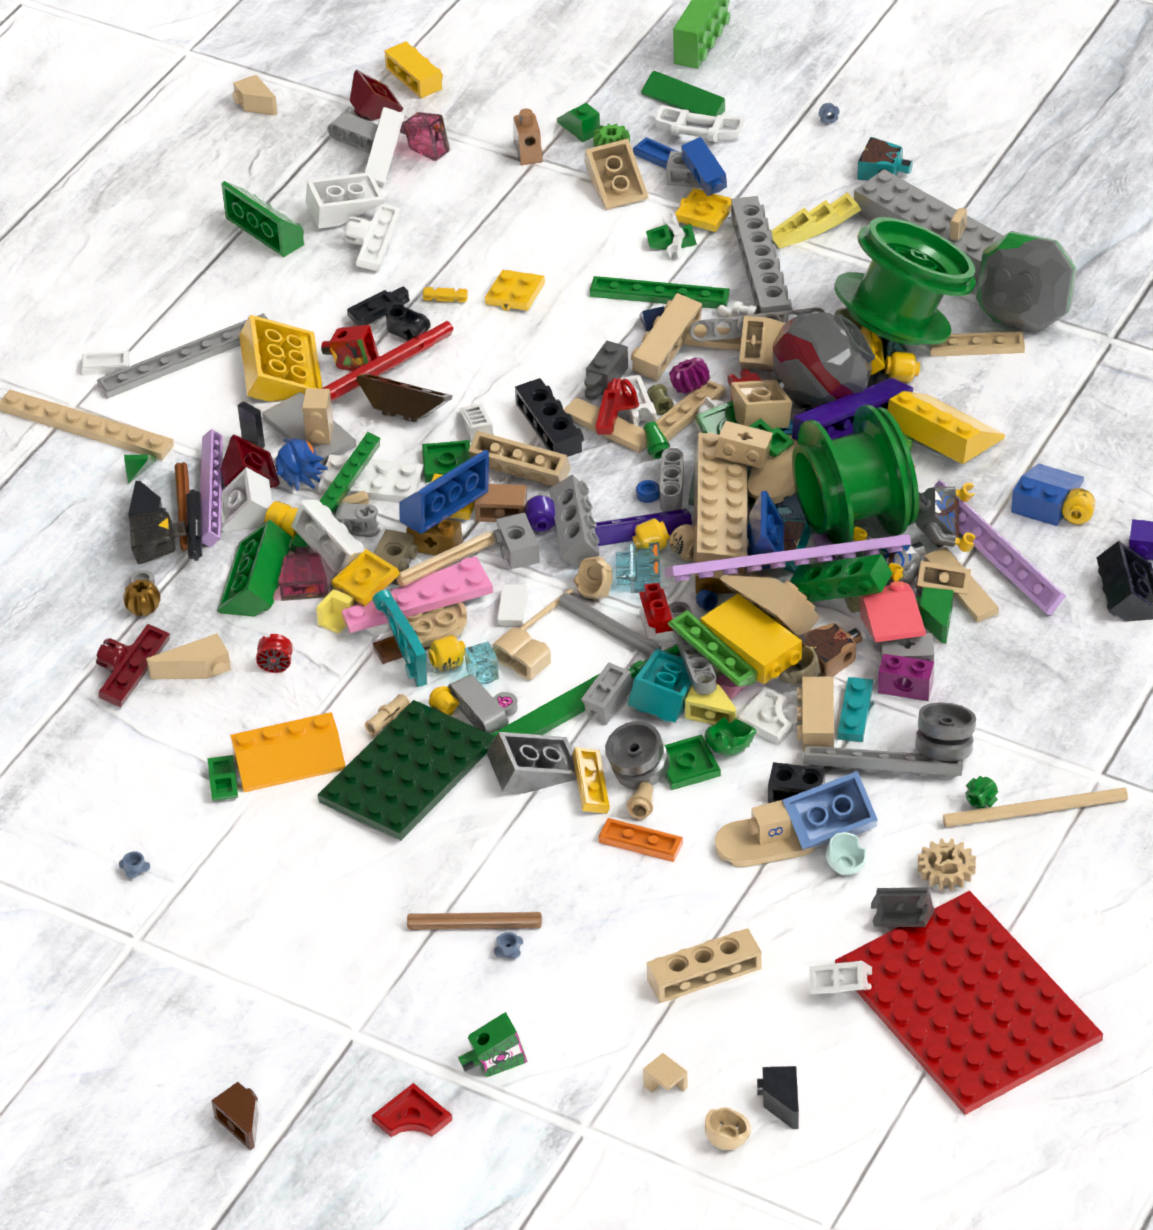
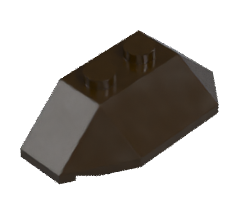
M368 373L357 375L356 379L374 409L381 410V414L394 417L396 414L401 415L403 420L409 422H417L418 419L429 416L451 401L453 397L452 394Z

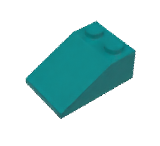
M656 648L635 677L627 705L634 707L639 712L658 716L663 721L676 723L683 713L685 699L692 686L682 657Z

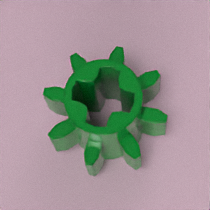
M979 776L977 779L972 778L966 784L968 791L965 793L966 799L974 808L992 807L998 800L995 796L998 793V788L991 778Z

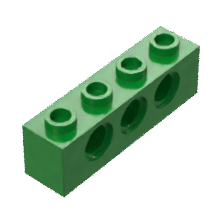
M882 554L799 565L789 582L794 584L799 589L798 591L807 597L806 600L816 602L881 593L893 573Z

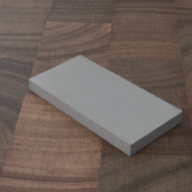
M299 392L262 412L263 419L285 439L296 438L306 440L302 410L305 395ZM334 420L331 443L311 444L316 451V455L324 458L319 462L322 465L327 463L329 455H342L357 446L356 439Z

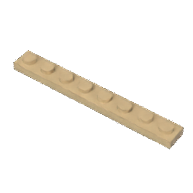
M11 389L0 400V411L135 453L156 456L158 460L163 461L174 447L172 438Z

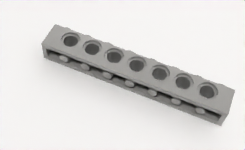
M758 196L731 199V218L754 303L759 308L758 314L792 310L791 299H788L787 285H784L783 271L780 272V260L776 258V246L773 244L772 232L769 231L768 218H765L764 204L760 205Z

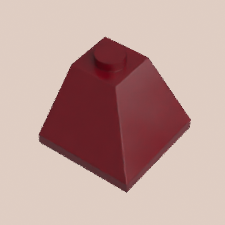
M357 69L355 70L349 100L355 108L353 110L355 114L361 118L367 117L374 121L380 119L384 107L402 112L404 108L387 85Z
M233 434L220 468L224 484L228 486L247 467L269 479L270 488L277 487L280 482L271 453Z

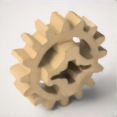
M940 838L939 844L930 841L929 848L923 846L921 854H918L917 872L921 873V880L929 879V886L932 887L938 884L939 890H943L944 886H948L952 891L954 890V885L963 888L964 881L971 882L972 875L976 873V856L972 855V849H964V842H960L958 845L954 844V839L952 838L949 843H945L943 838Z

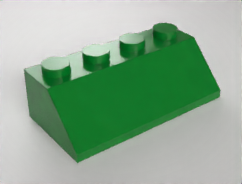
M226 181L221 183L226 219L282 257H286L304 246V230L300 224L295 223L285 214L280 213L270 204L265 203L246 189Z
M268 520L238 543L217 608L220 614L255 617L262 611H268L272 607L274 593L280 584L278 580L285 568L284 561L290 551L289 545L292 536L271 520Z

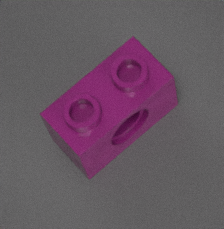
M883 654L878 671V693L929 701L934 683V661Z

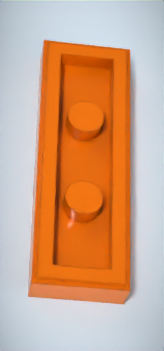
M607 818L598 836L599 843L675 862L683 845V837L611 818Z

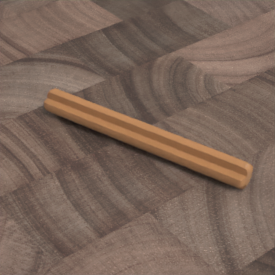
M541 912L410 913L407 915V927L409 930L540 928L542 926Z

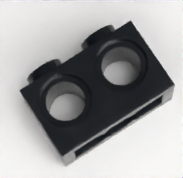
M773 762L768 782V803L780 800L783 802L786 798L825 784L826 769Z

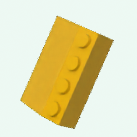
M249 315L239 334L247 396L270 402L286 400L299 392L305 395L306 388H323L314 332Z
M903 391L889 399L887 411L894 417L903 434L961 464L968 462L1005 438L1004 433L928 394Z

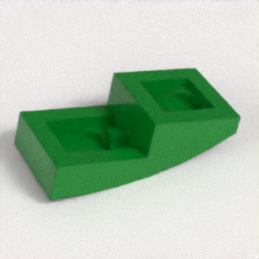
M667 224L646 231L651 249L667 250V247L673 242L674 234L669 230ZM692 225L680 227L685 233L681 248L697 245Z
M761 418L749 426L773 433L769 451L771 456L777 457L794 445V441L780 428L777 427L773 430Z
M227 755L207 758L212 801L239 798L234 756Z

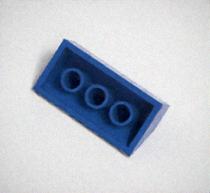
M484 450L400 501L399 522L422 534L486 494L489 488V451Z

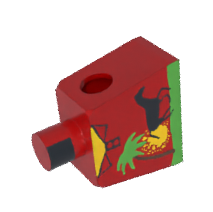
M370 325L338 328L331 340L323 341L321 345L322 354L333 355L336 367L343 370L354 371L379 357Z

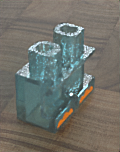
M659 542L649 543V548L637 549L635 545L629 544V552H616L617 586H630L631 593H639L645 591L644 585L660 584Z

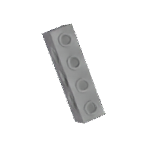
M572 474L551 487L549 493L555 506L554 520L561 556L577 569L582 560L596 557L600 553L598 548L599 538L595 532L596 522L591 512L593 507L588 497L589 488L584 481H579Z

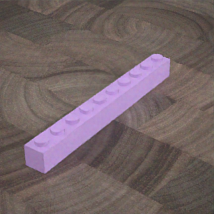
M210 429L202 437L201 452L202 543L209 547H212L221 538L222 473L220 468L223 459V435L213 429Z

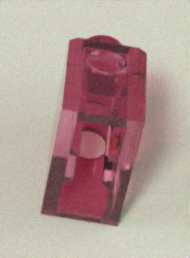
M417 112L402 122L400 133L406 135L408 146L411 150L433 161L439 160L450 151L445 124L441 114Z
M299 547L295 550V554L284 556L279 578L281 601L325 598L328 595L327 577L319 553H310L308 548Z

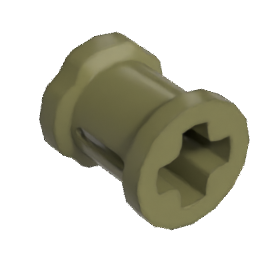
M657 384L652 385L648 389V396L650 401L653 402L657 415H664L674 407L672 399L667 396L666 386Z

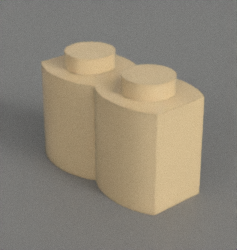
M512 627L492 644L493 657L502 665L512 668L518 675L527 680H532L551 664V651L548 645L531 639V636L525 630Z

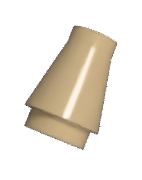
M640 783L627 802L628 812L635 819H645L653 811L654 789L650 783Z

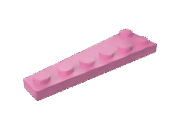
M477 556L464 558L457 564L432 573L407 586H400L390 592L405 617L491 594L493 593V585ZM373 601L365 607L361 604H356L342 610V618L350 633L388 623L385 614L376 609Z

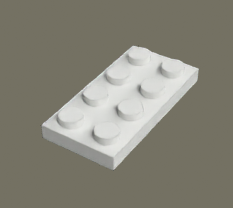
M329 455L326 463L328 470H324L318 486L319 494L324 495L349 459L348 456ZM371 459L346 496L365 491L369 500L399 503L404 498L418 491L424 473V465Z

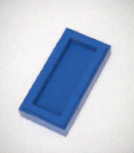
M647 137L633 147L634 155L665 169L670 151H676Z

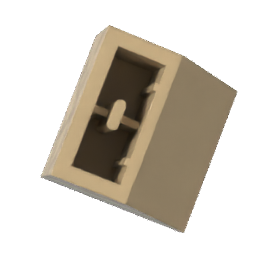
M744 316L739 358L740 368L773 371V343L782 326L786 323L767 317Z

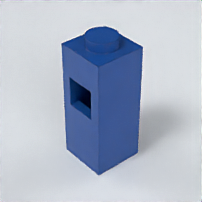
M702 137L681 145L682 160L707 197L727 188L726 173Z

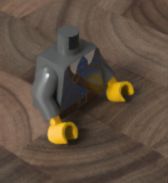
M965 483L960 489L955 487H931L923 493L919 492V512L915 521L916 526L938 548L958 545L961 551L969 552L975 545L973 543L975 535L972 533H965L962 538H959V500L956 499V497H959L964 502L969 501L975 495V493L967 492L974 487L972 483Z

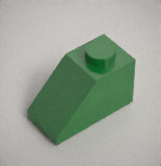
M584 103L558 117L557 122L581 142H585L593 138L595 130L599 129L600 113L588 103Z
M923 587L922 597L916 598L923 625L941 643L947 644L954 590Z

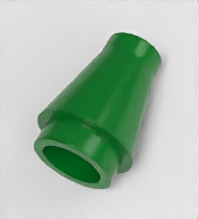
M652 421L643 426L647 451L653 459H660L663 451L670 448V443L659 429L657 423Z

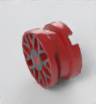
M270 634V637L267 638L263 636L259 639L257 645V665L270 673H280L287 670L292 660V642L280 634Z

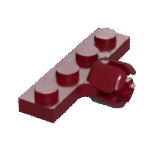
M147 624L135 642L130 646L112 638L105 639L103 641L104 644H101L97 651L96 664L111 671L112 674L99 690L98 698L121 708L148 671L146 658L160 654L170 639V633Z

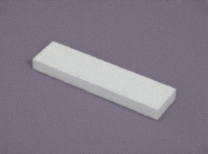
M386 107L382 110L364 173L371 172L377 185L382 187L386 181L404 118L403 113Z

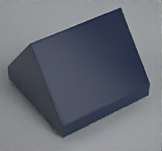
M664 306L644 310L639 314V318L646 331L652 330L657 316H661L664 313Z

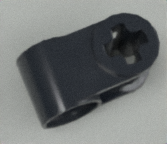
M392 304L386 309L388 332L407 341L431 328V323L424 314L415 312L401 304Z

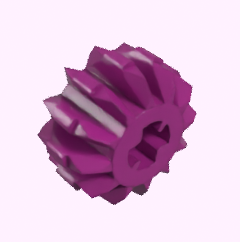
M702 358L686 359L673 366L669 372L673 388H675L677 393L683 394L700 389L711 378L710 371Z

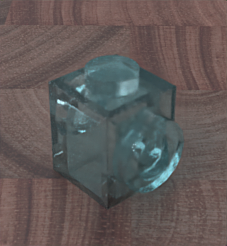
M489 641L464 648L468 674H472L481 684H489L499 679L497 656Z

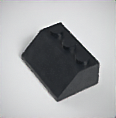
M1117 541L1096 557L1099 567L1098 573L1103 583L1102 590L1106 595L1108 603L1107 609L1113 616H1118L1126 622L1153 620L1152 563L1122 542Z

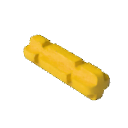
M424 287L423 300L433 301V299H436V301L454 302L455 300L457 302H467L468 290L458 288V291H455V288L436 287V290H434L433 287Z

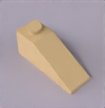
M217 633L146 658L150 679H208L231 670L229 652Z

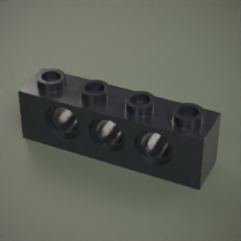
M538 378L514 386L517 407L548 450L567 455V457L582 452L583 433L580 428H576L569 413L566 414L563 410L561 401L555 399L549 385L546 386L543 380Z

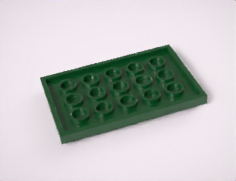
M413 700L317 794L318 801L402 841L486 755L496 736Z

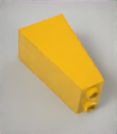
M738 593L700 618V621L757 671L756 681L766 684L771 679L778 677L790 666L796 665L802 659V640Z

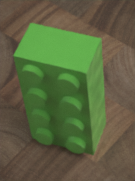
M730 0L690 1L673 28L674 64L698 69L701 63L706 61L709 50L714 48L715 41L722 35L724 26L729 24L730 12H728Z

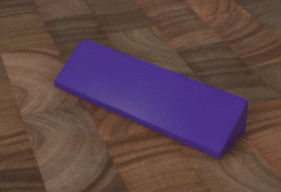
M679 509L596 522L595 532L599 538L598 546L633 541L632 537L636 535L635 527L654 518L659 522L663 521L668 534L671 535L681 525H692L691 514L687 509Z

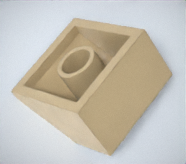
M777 380L731 382L730 387L735 418L740 425L749 427L761 418L773 430L777 427L789 428L792 401Z

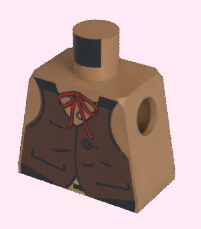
M522 109L519 115L513 117V140L520 164L522 166L542 163L541 134L535 113L531 109ZM531 140V145H526L525 141Z
M830 623L798 635V638L802 640V649L803 646H809L815 650L819 659L821 671L819 675L821 677H834L851 665L856 659V644L862 642V635L858 629L854 628L845 632L837 623Z

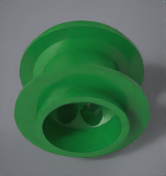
M890 217L873 219L869 225L862 227L857 235L858 243L862 250L872 259L866 273L847 272L839 275L834 283L836 295L847 307L849 314L859 324L885 339L904 345L941 344L946 342L951 335V325L937 308L944 295L964 296L973 291L976 285L973 262L956 245L922 226Z
M860 406L854 415L853 434L831 440L826 430L816 420H808L802 423L798 435V445L795 446L792 454L793 478L804 515L817 534H826L834 544H841L853 541L855 521L876 516L883 528L893 536L903 534L908 526L915 523L919 512V490L916 472L906 439L890 412L882 407Z

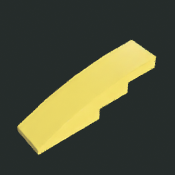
M848 192L831 204L827 200L823 201L809 212L804 207L771 230L773 242L779 249L800 243L837 226L861 211V209Z

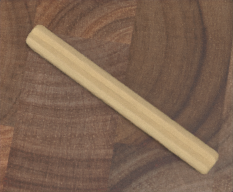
M485 532L400 572V575L396 578L397 584L399 586H407L495 544L494 533Z

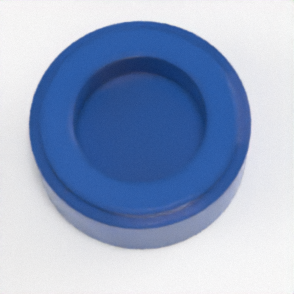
M652 480L641 481L636 486L637 499L644 503L657 501L660 498V485Z

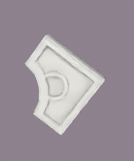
M767 687L736 716V719L753 726L757 731L756 735L776 745H779L793 730V723L787 720L782 712L786 705V697Z

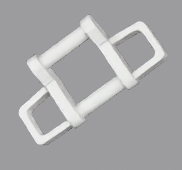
M664 105L660 107L655 117L656 127L670 131L673 136L681 137L683 134L707 138V141L712 142L739 139L745 128V118L708 116L689 113V110H681ZM664 116H671L678 119L672 123L662 118ZM689 121L713 125V127L702 129L686 125ZM724 125L738 126L736 130H723Z

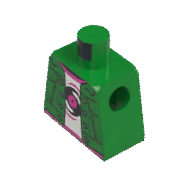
M506 1012L470 1033L467 1038L472 1050L458 1056L464 1072L479 1065L485 1077L496 1075L528 1062L518 1033Z

